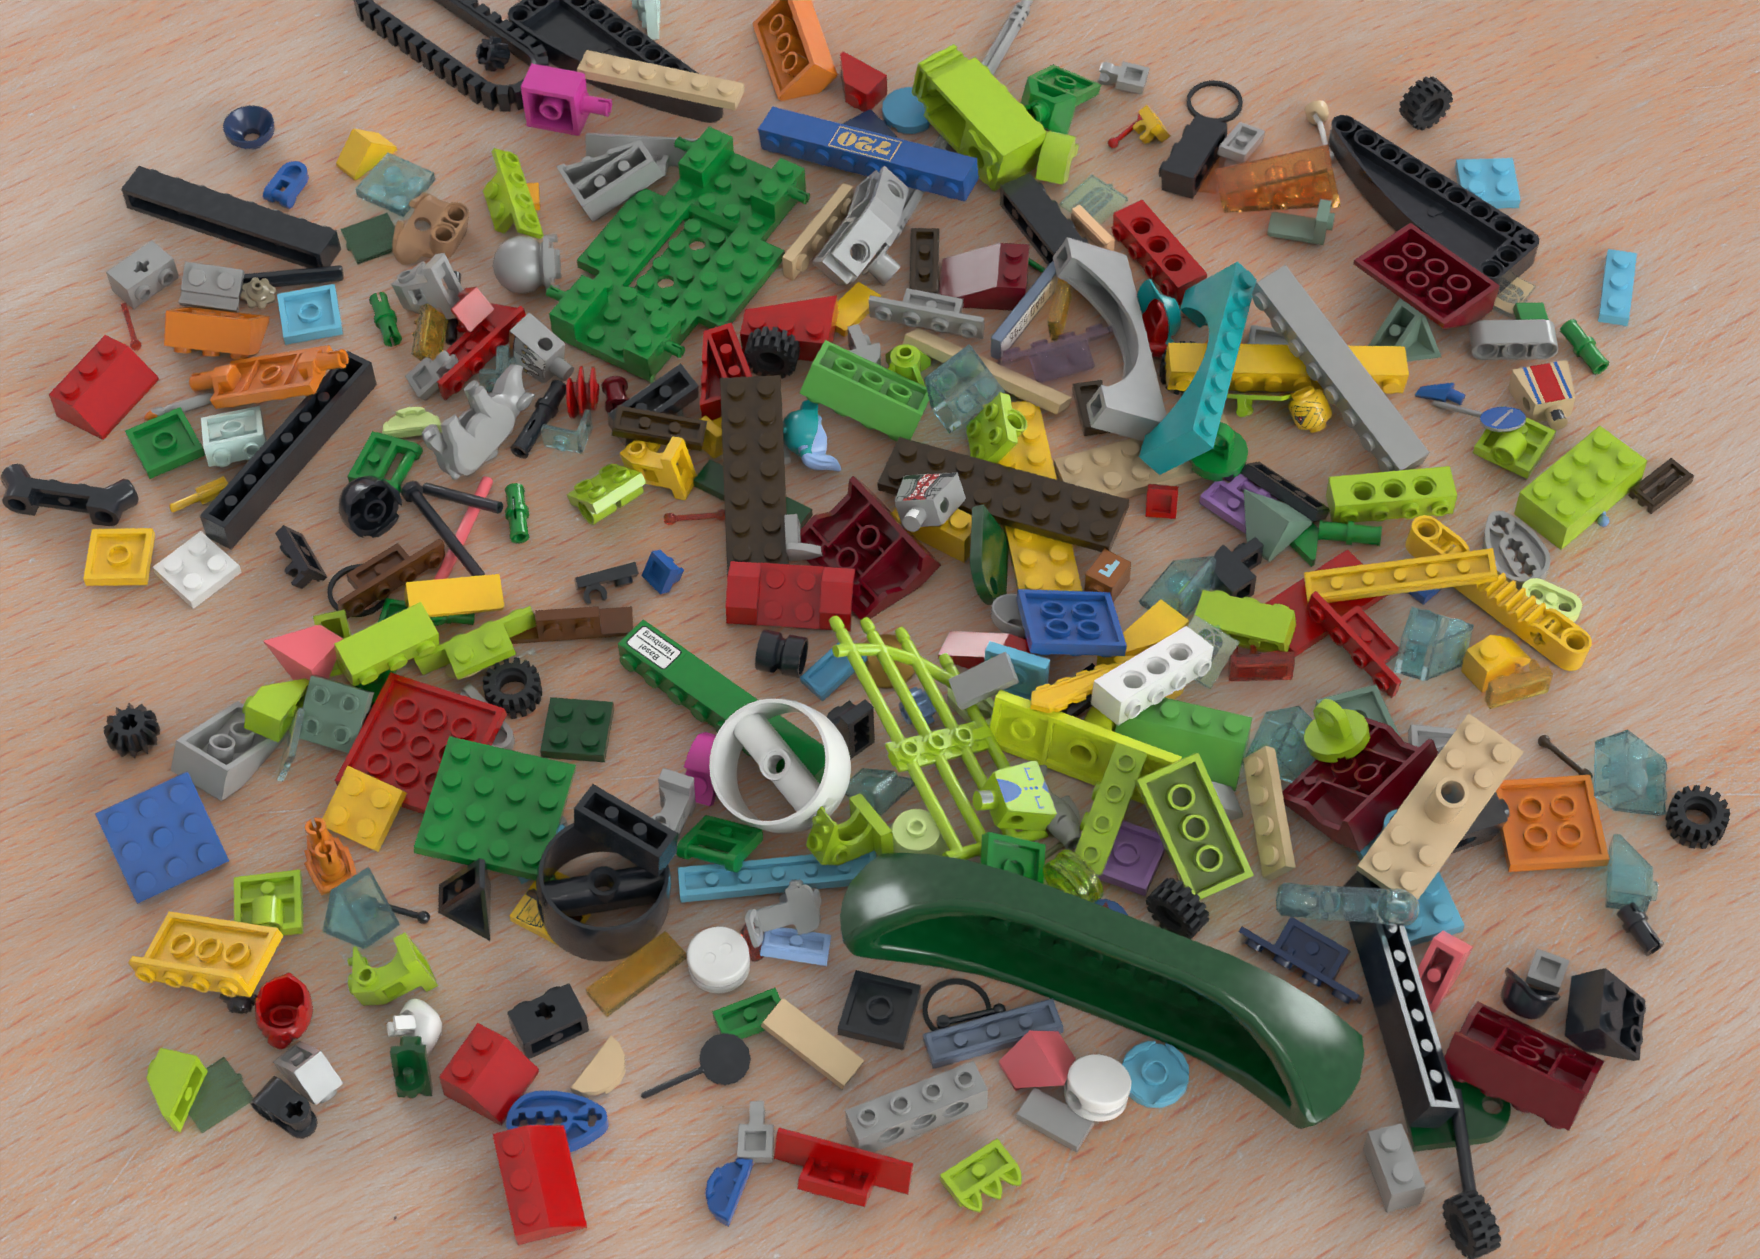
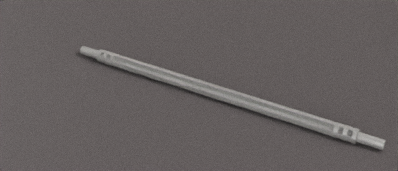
M1021 0L1015 4L984 57L982 64L989 68L992 75L995 73L1029 15V7L1034 0ZM939 134L932 147L949 151L951 145ZM908 187L909 191L902 215L896 225L900 228V231L895 240L899 238L925 192Z

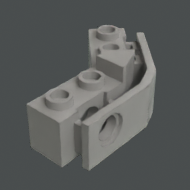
M885 166L880 169V173L875 170L856 187L846 219L812 263L836 285L854 282L877 251L886 245L890 247L900 231V228L896 225L901 218L909 188Z

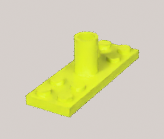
M1001 689L995 696L990 729L1002 751L1028 761H1038L1039 765H1046L1049 769L1094 786L1098 781L1102 782L1117 743L1146 753L1147 758L1140 777L1182 758L1176 754L1114 732L1116 724L1094 706L1090 708L1085 718L1081 720L1063 712L1053 711L1045 713L1030 709V700ZM1136 786L1131 799L1144 804Z

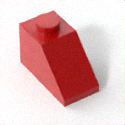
M844 51L840 54V70L845 102L862 112L869 109L872 110L887 96V75Z

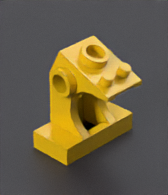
M672 436L663 453H657L661 447L660 444L634 440L619 453L625 467L642 472L646 484L670 488L675 499L686 501L694 486L693 480L697 474L683 438Z

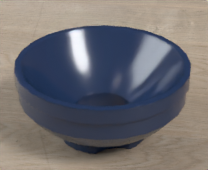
M243 106L227 115L223 123V131L227 140L232 145L242 149H258L272 138L275 131L274 118L263 107ZM255 133L259 135L255 140L247 141L244 139L248 134Z

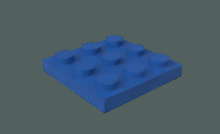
M1018 589L1016 601L1030 653L1039 655L1066 654L1070 656H1125L1127 645L1110 592Z
M188 771L95 813L137 904L229 862Z

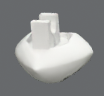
M410 999L404 1005L400 1015L394 1016L393 1022H388L386 1025L388 1037L420 1036L422 1044L426 1045L428 1056L442 1034L443 1024L438 1013L426 1002L419 999Z

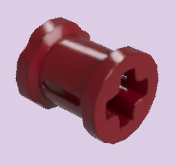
M610 376L602 382V392L606 394L605 411L610 413L617 408V405H621L629 399L626 395L628 383L621 376Z

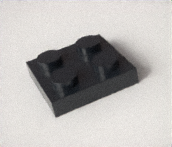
M855 970L837 1028L838 1035L904 1050L921 994V985Z

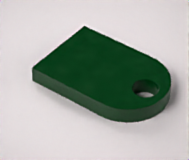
M983 504L972 507L970 568L973 583L980 599L986 605H992L997 597L1007 594L1008 540L1005 532Z
M1451 1079L1454 1089H1462L1470 1145L1484 1144L1498 1138L1507 1127L1511 1113L1510 1103L1499 1097L1492 1098L1480 1092L1478 1087L1468 1082H1458ZM1486 1101H1494L1499 1104L1501 1111L1497 1114L1488 1113L1484 1110L1482 1104ZM1405 1116L1413 1152L1456 1147L1451 1117L1438 1129L1409 1127Z

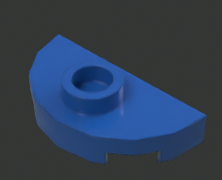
M735 1159V1162L727 1163L721 1168L717 1167L707 1180L705 1195L709 1211L717 1221L728 1227L752 1170L753 1160Z

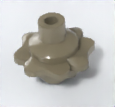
M253 277L249 283L242 285L244 292L240 295L241 299L246 301L250 308L257 306L259 309H264L267 304L275 301L274 294L276 293V288L271 286L266 278L259 280V278Z

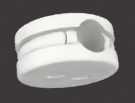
M712 927L698 933L692 939L687 949L688 971L692 981L700 989L715 994L727 993L742 985L750 971L749 948L745 939L735 930L726 927Z
M1099 1054L1083 1056L1077 1059L1068 1071L1064 1087L1066 1103L1073 1112L1087 1120H1112L1118 1117L1126 1107L1131 1090V1077L1127 1069L1111 1057Z

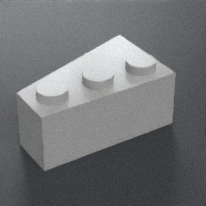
M641 140L609 149L606 154L591 158V156L581 158L582 161L568 166L564 163L556 166L592 222L664 176Z

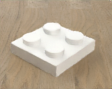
M201 531L153 566L155 575L193 609L242 573L240 566Z

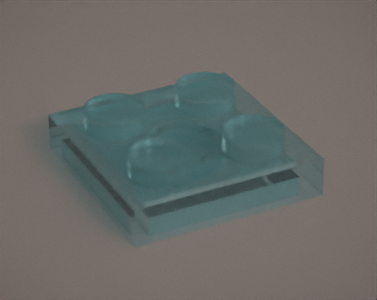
M387 153L356 187V195L361 199L404 217L412 208L408 206L410 200L417 198L422 192H426L434 183L435 175L432 171Z

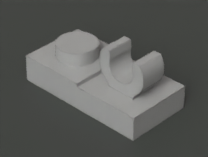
M1239 122L1218 148L1217 155L1226 157L1224 168L1235 172L1236 166H1240L1241 163L1243 164L1262 143L1265 131Z

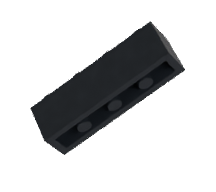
M1030 173L1000 186V206L1047 265L1054 262L1053 256L1067 237L1089 244L1088 240L1085 237H1081L1076 231L1072 220L1067 219L1063 215L1058 203L1055 200H1051L1047 195L1043 184L1037 182Z

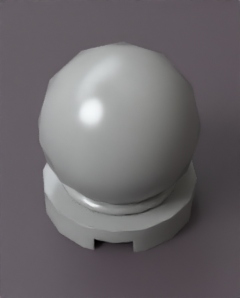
M544 235L541 244L532 237L525 236L509 238L502 243L494 254L493 260L494 274L502 287L513 293L520 294L534 292L541 285L546 287V291L550 288V285L561 289L560 285H555V279H561L560 249L555 250L553 247V242H558L557 235Z

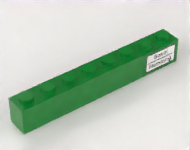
M644 619L618 643L619 660L625 669L630 672L635 671L641 675L649 686L655 689L658 687L667 694L674 704L683 705L689 709L698 721L707 722L715 728L717 733L725 721L738 709L758 701L754 696ZM781 715L768 719L770 724L820 784L825 769L824 745ZM743 746L742 751L746 755L751 756ZM784 759L778 761L776 765L777 773L783 771L785 767Z

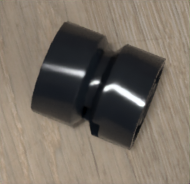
M764 629L760 635L756 650V670L774 673L777 669H780L782 675L800 678L807 660L808 638L789 635L785 639L780 632Z

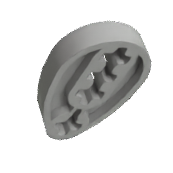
M1494 511L1489 514L1483 536V549L1493 548L1497 574L1500 575L1504 572L1507 582L1516 581V588L1518 590L1529 579L1539 578L1545 580L1550 566V554L1541 539L1525 523L1505 511ZM1518 550V554H1517V559H1518V561L1514 562V559H1515V552H1514V551ZM1520 562H1525L1523 568L1525 573L1520 574L1522 569Z

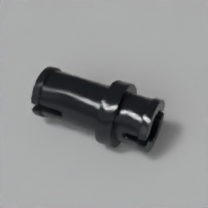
M1635 902L1630 903V905L1627 904L1617 912V916L1624 923L1622 925L1626 933L1630 932L1646 956L1655 953L1664 945V942L1660 940L1647 922L1649 918L1646 913L1640 912Z

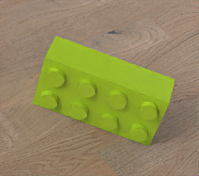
M1598 426L1519 492L1514 515L1562 550L1593 524L1604 511L1607 512L1626 496L1631 488L1642 480L1647 460L1602 426Z
M1199 753L1189 755L1134 780L1179 881L1183 882L1185 888L1189 886L1192 889L1191 893L1194 895L1198 894L1199 900L1254 876Z

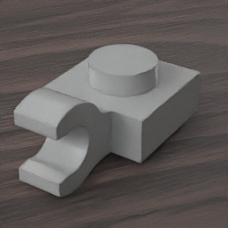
M1124 61L1121 67L1108 62H1102L1098 83L1111 85L1116 82V89L1142 95L1150 68Z
M443 350L434 360L425 357L405 377L420 399L426 400L439 389L437 381L443 377L444 373H447L455 366L459 360L455 354L450 356L446 350Z
M750 1101L749 1124H739L737 1159H750L756 1163H773L774 1125L765 1124L764 1101Z

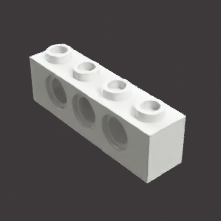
M1185 626L1094 680L1091 705L1116 725H1120L1128 719H1133L1141 711L1161 702L1164 697L1176 690H1181L1187 683L1207 674L1212 666L1213 646L1189 627Z

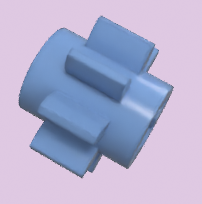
M917 687L909 689L927 724L933 723L932 715L936 710L926 691H922L921 688L918 689ZM900 702L899 709L902 717L910 725L912 721Z

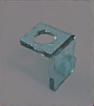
M585 410L577 431L542 425L541 432L544 445L559 451L582 454L593 429L591 411Z

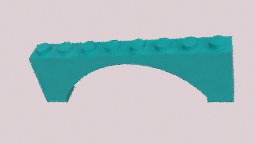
M1238 261L1185 291L1180 310L1199 328L1204 325L1208 326L1209 339L1204 358L1192 382L1172 410L1144 437L1139 458L1159 475L1214 447L1253 297L1252 292L1257 282L1253 274L1246 270Z

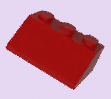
M104 335L48 395L58 418L104 440L158 382L159 378L129 346Z
M525 1125L492 1134L513 1231L518 1245L587 1228L564 1125Z

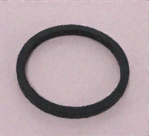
M1216 80L1205 81L1195 85L1189 91L1187 108L1194 117L1196 115H1203L1193 108L1191 98L1195 92L1209 86L1228 89L1238 99V107L1232 114L1222 118L1210 119L1226 123L1236 118L1242 110V95L1229 83Z
M362 564L345 567L338 571L330 580L327 589L328 599L336 611H339L338 604L332 595L335 583L342 576ZM385 599L375 606L364 610L361 614L351 617H364L377 612L383 607Z
M952 978L939 982L929 990L924 999L923 1017L925 1023L931 1031L939 1030L929 1018L928 1004L931 997L941 988L955 984L968 986L981 995L986 1009H990L991 1004L986 992L976 983L966 979Z

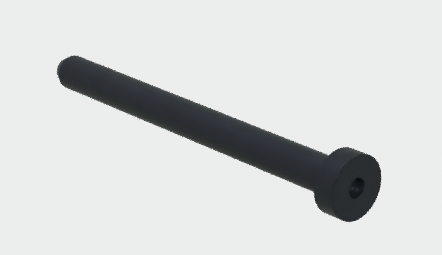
M418 481L406 483L401 490L403 498L407 502H413L471 576L485 575L482 568L422 495L423 487Z

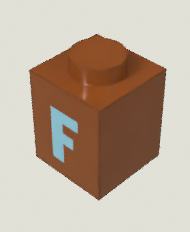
M1104 549L1085 574L1084 591L1110 592L1114 602L1130 581L1131 562Z

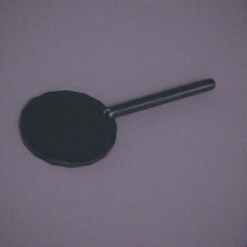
M726 1033L715 1035L706 1041L701 1049L700 1067L644 1091L641 1097L646 1099L702 1073L715 1084L729 1085L736 1083L745 1076L749 1069L751 1060L749 1048L742 1039L735 1035Z

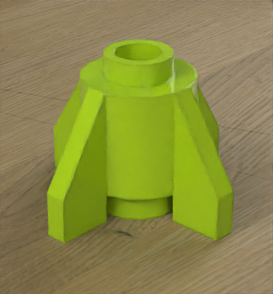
M910 344L898 345L885 354L889 370L925 386L921 372L931 366V358Z

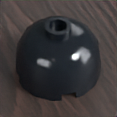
M371 475L358 477L349 482L342 490L339 497V514L343 523L357 536L376 538L388 532L395 525L399 518L397 511L398 506H402V499L399 491L386 480Z

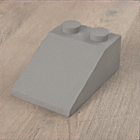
M239 701L177 739L173 754L171 771L177 775L188 771L195 786L220 801H223L242 788L285 739L288 733L287 731L281 740L276 742L245 729V714L242 713L244 704Z

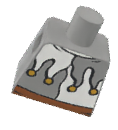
M528 313L509 331V362L512 365L523 366L525 373L541 383H547L554 375L562 381H566L572 375L574 367L564 360V342L531 313Z

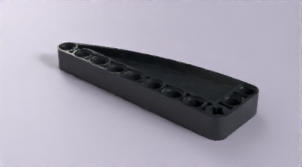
M521 0L508 10V19L513 23L514 30L519 27L525 32L526 38L529 35L535 38L538 46L542 45L546 50L549 63L559 69L577 72V68L586 50L698 73L599 0ZM585 79L586 83L611 94L677 116L707 123L717 122L723 117V108Z
M1338 115L1333 118L1328 139L1330 150L1334 153L1337 161L1358 190L1396 231L1412 223L1500 285L1498 294L1533 265L1540 241L1535 232L1353 117Z

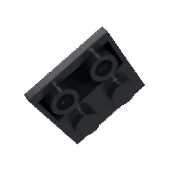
M1606 968L1571 976L1564 1036L1585 1052L1630 1061L1640 1060L1646 1000Z

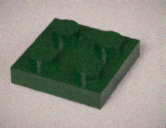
M550 697L540 749L541 757L605 763L614 714V703Z

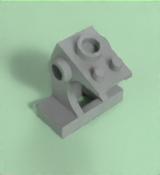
M445 253L435 254L427 264L422 261L414 268L398 274L397 280L391 284L403 309L420 313L427 309L441 307L446 319L456 318L451 312V308L460 300L457 295L463 289ZM442 278L444 279V281H445V283H446V285H447V287H448L447 290L445 289V287H444V285H443V283H442V281H441Z
M663 768L658 778L660 803L663 809L651 818L662 822L663 825L677 832L679 839L688 816L692 817L696 807L694 778Z

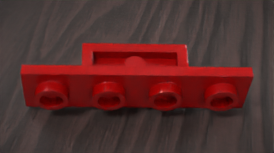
M522 306L515 309L496 328H493L483 320L471 332H465L446 350L450 356L455 354L459 362L437 381L441 397L445 401L453 394L458 393L473 375L479 374L488 361L504 350L505 346L509 343V331L526 316L525 309Z
M1317 591L1313 592L1306 608L1310 617L1316 623L1322 624L1329 632L1333 642L1338 646H1342L1351 655L1354 664L1358 668L1364 669L1372 677L1373 683L1377 685L1380 691H1385L1393 698L1397 694L1402 681L1386 663L1398 655L1400 651L1398 646L1358 605L1340 617Z
M780 1127L777 1131L774 1159L804 1167L798 1178L797 1189L862 1207L866 1206L874 1186L907 1195L910 1191L914 1163Z

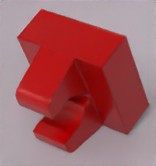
M1148 484L1145 517L1176 519L1179 486Z

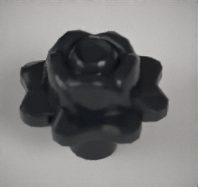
M253 993L251 997L239 995L228 997L220 994V999L227 1003V1008L231 1013L247 1014L252 1011L258 995Z

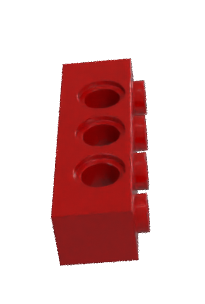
M1143 199L1114 212L1111 231L1115 240L1125 246L1130 257L1138 261L1143 267L1146 276L1156 282L1163 295L1176 299L1178 305H1181L1185 291L1207 278L1206 271Z

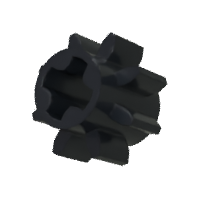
M491 36L490 39H482V43L477 47L476 57L478 64L485 65V70L496 72L497 68L504 69V65L510 59L509 45L501 43L500 37Z

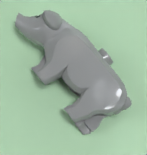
M509 365L496 380L493 391L489 394L483 386L478 384L477 380L471 381L464 388L470 409L463 412L458 418L457 415H453L441 424L442 433L438 430L437 425L430 424L423 430L422 437L426 446L434 452L440 469L449 474L453 480H457L460 476H468L475 473L486 461L495 458L498 454L497 449L513 431L517 416L531 404L535 394L525 391L522 381L523 366Z

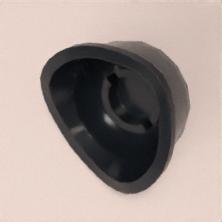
M1508 967L1505 969L1506 978L1500 997L1503 1004L1512 1013L1525 1019H1540L1551 1005L1560 999L1561 996L1553 991L1532 988Z

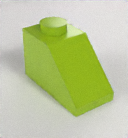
M304 678L261 686L254 696H249L243 705L242 713L245 714L244 728L279 742L291 724L294 723L296 713L298 717L302 712L310 680Z
M160 1047L156 1058L149 1064L146 1078L163 1117L174 1131L181 1132L208 1071L198 1056Z

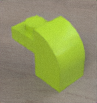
M1052 131L1047 132L1041 148L1035 179L1062 185L1068 181L1072 158L1077 156L1079 144H1075L1076 136Z

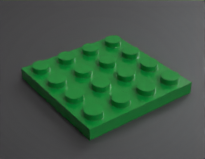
M449 736L414 844V853L464 865H470L481 858L485 860L487 870L536 881L542 854L551 839L558 833L575 775L576 765Z

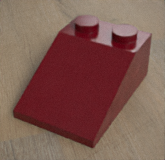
M997 243L943 258L939 294L963 299V308L1012 311L1027 293L1029 244Z

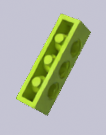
M1450 466L1329 477L1326 499L1332 522H1381L1388 519H1412L1423 515L1444 516L1446 514H1453L1457 492Z

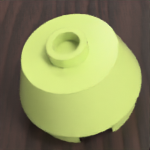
M907 810L901 813L889 827L893 833L894 853L942 856L943 852L949 850L930 812L926 810Z

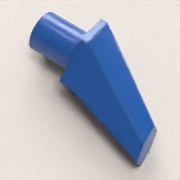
M1454 383L1421 386L1415 393L1416 397L1444 403L1450 400L1458 405L1463 403L1466 395L1455 390Z

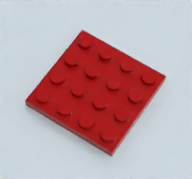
M390 672L334 781L338 786L347 766H350L406 792L407 795L401 807L424 814L449 736L492 746L507 716L505 708Z

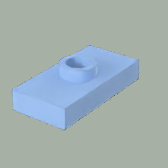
M784 927L766 931L763 934L760 956L827 966L831 935L816 932L798 935L797 929Z

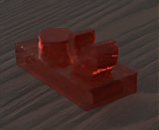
M1237 645L1232 655H1230L1229 681L1292 680L1295 666L1294 652L1276 650L1256 654L1257 649L1255 645H1250L1249 654H1240Z

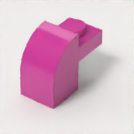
M704 732L700 733L693 741L684 768H687L685 775L694 778L695 801L712 806L714 805L716 792L712 785L709 766L711 749L716 735Z

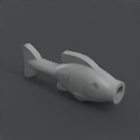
M1040 765L1042 775L1045 778L1047 766ZM1046 783L1057 813L1046 828L1063 843L1067 850L1075 849L1081 836L1078 808L1069 796L1060 798L1053 794Z

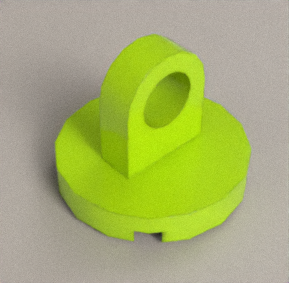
M1323 699L1314 708L1315 719L1310 722L1304 735V741L1310 755L1318 761L1328 763L1338 762L1337 758L1346 757L1347 760L1356 756L1366 747L1370 739L1369 726L1364 716L1357 711L1343 709L1331 699Z

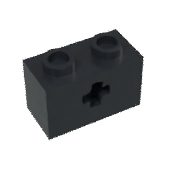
M569 983L561 987L550 988L544 995L534 1000L520 1002L507 1012L511 1029L528 1059L589 1031L587 1016Z

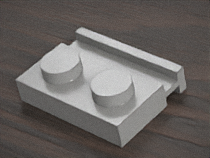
M185 262L179 304L239 312L238 306L241 299L240 295L242 293L245 272L242 269Z

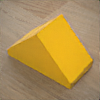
M353 128L336 165L356 181L396 152L397 147L377 132Z

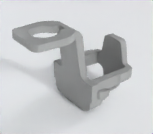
M800 879L791 880L789 882L790 885L785 889V893L779 897L780 903L757 910H748L745 922L753 947L761 945L763 942V932L794 924L798 935L810 933L817 929L821 922L820 906L822 904L819 890L803 884V881Z

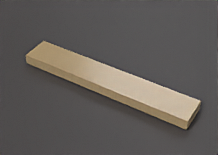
M917 328L905 334L903 344L915 346L935 360L1049 412L1058 414L1070 406L1072 397L925 330Z

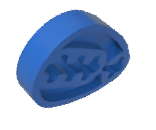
M534 1091L523 1095L511 1106L506 1119L507 1130L520 1126L521 1120H527L528 1125H537L538 1119H544V1125H553L555 1118H561L563 1122L561 1125L565 1127L570 1152L589 1145L604 1135L609 1126L607 1112L603 1106L586 1097L561 1091ZM596 1115L597 1121L595 1126L590 1127L587 1121H589L590 1116Z

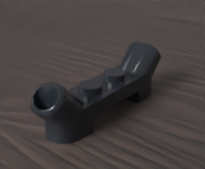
M12 464L6 467L1 474V482L6 488L2 503L9 510L19 514L35 516L40 506L89 513L93 524L115 526L119 523L122 513L136 506L139 501L138 494L128 479H121L106 488L93 487L83 483L71 484L54 479L32 478L22 464Z

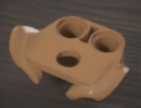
M422 192L417 198L410 200L408 206L415 210L406 225L404 226V222L398 220L395 226L392 249L394 256L401 264L408 265L417 261L421 256L433 258L435 254L445 253L448 259L455 253L467 232L469 209L464 204L459 202L448 203L429 193ZM417 221H426L429 223L430 228L426 231H420L415 228L414 224Z

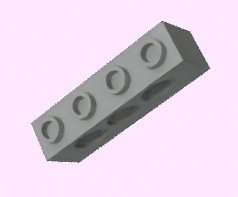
M972 1061L845 1110L846 1129L855 1148L876 1152L986 1109L988 1089L975 1062Z

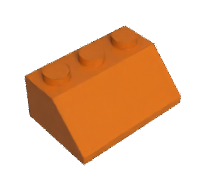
M188 306L166 310L164 346L174 347V352L192 353V349L202 350V355L216 357L220 356V352L230 353V358L246 359L249 355L259 353L270 316Z

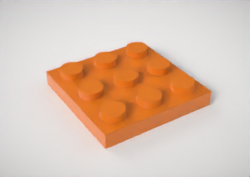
M1591 775L1503 780L1496 793L1499 799L1506 801L1510 812L1508 821L1500 830L1508 872L1608 865L1609 854Z

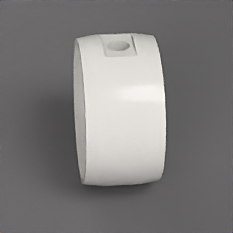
M763 699L738 709L725 721L718 731L710 754L711 781L722 804L742 822L772 833H795L811 829L813 825L812 817L816 816L821 806L825 808V812L830 817L843 800L850 781L851 762L849 750L839 730L822 713L789 699ZM785 713H804L812 720L822 737L825 748V769L820 784L778 734L768 719ZM743 746L760 766L763 776L774 783L795 809L796 813L779 820L761 821L748 809L741 797L737 783V765ZM784 759L785 767L782 772L777 774L776 765L779 760Z

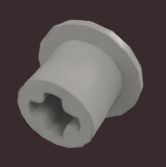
M887 245L877 253L862 271L863 275L869 272L882 285H885L901 267L886 253Z

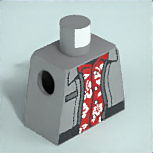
M958 472L904 476L895 498V506L901 524L907 530L915 532L920 527L940 526L965 501L966 497Z

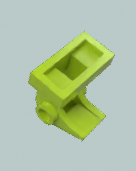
M861 793L849 798L850 818L842 824L832 821L823 806L818 809L816 816L812 817L813 825L807 837L806 847L821 865H841L872 851H875L878 856L882 853H894L892 830Z
M406 933L393 938L397 947L396 955L391 962L379 968L371 967L367 958L360 954L359 949L356 946L353 947V957L348 958V965L352 966V974L348 976V988L350 993L363 1006L385 1005L420 986L426 992L438 987L427 958Z

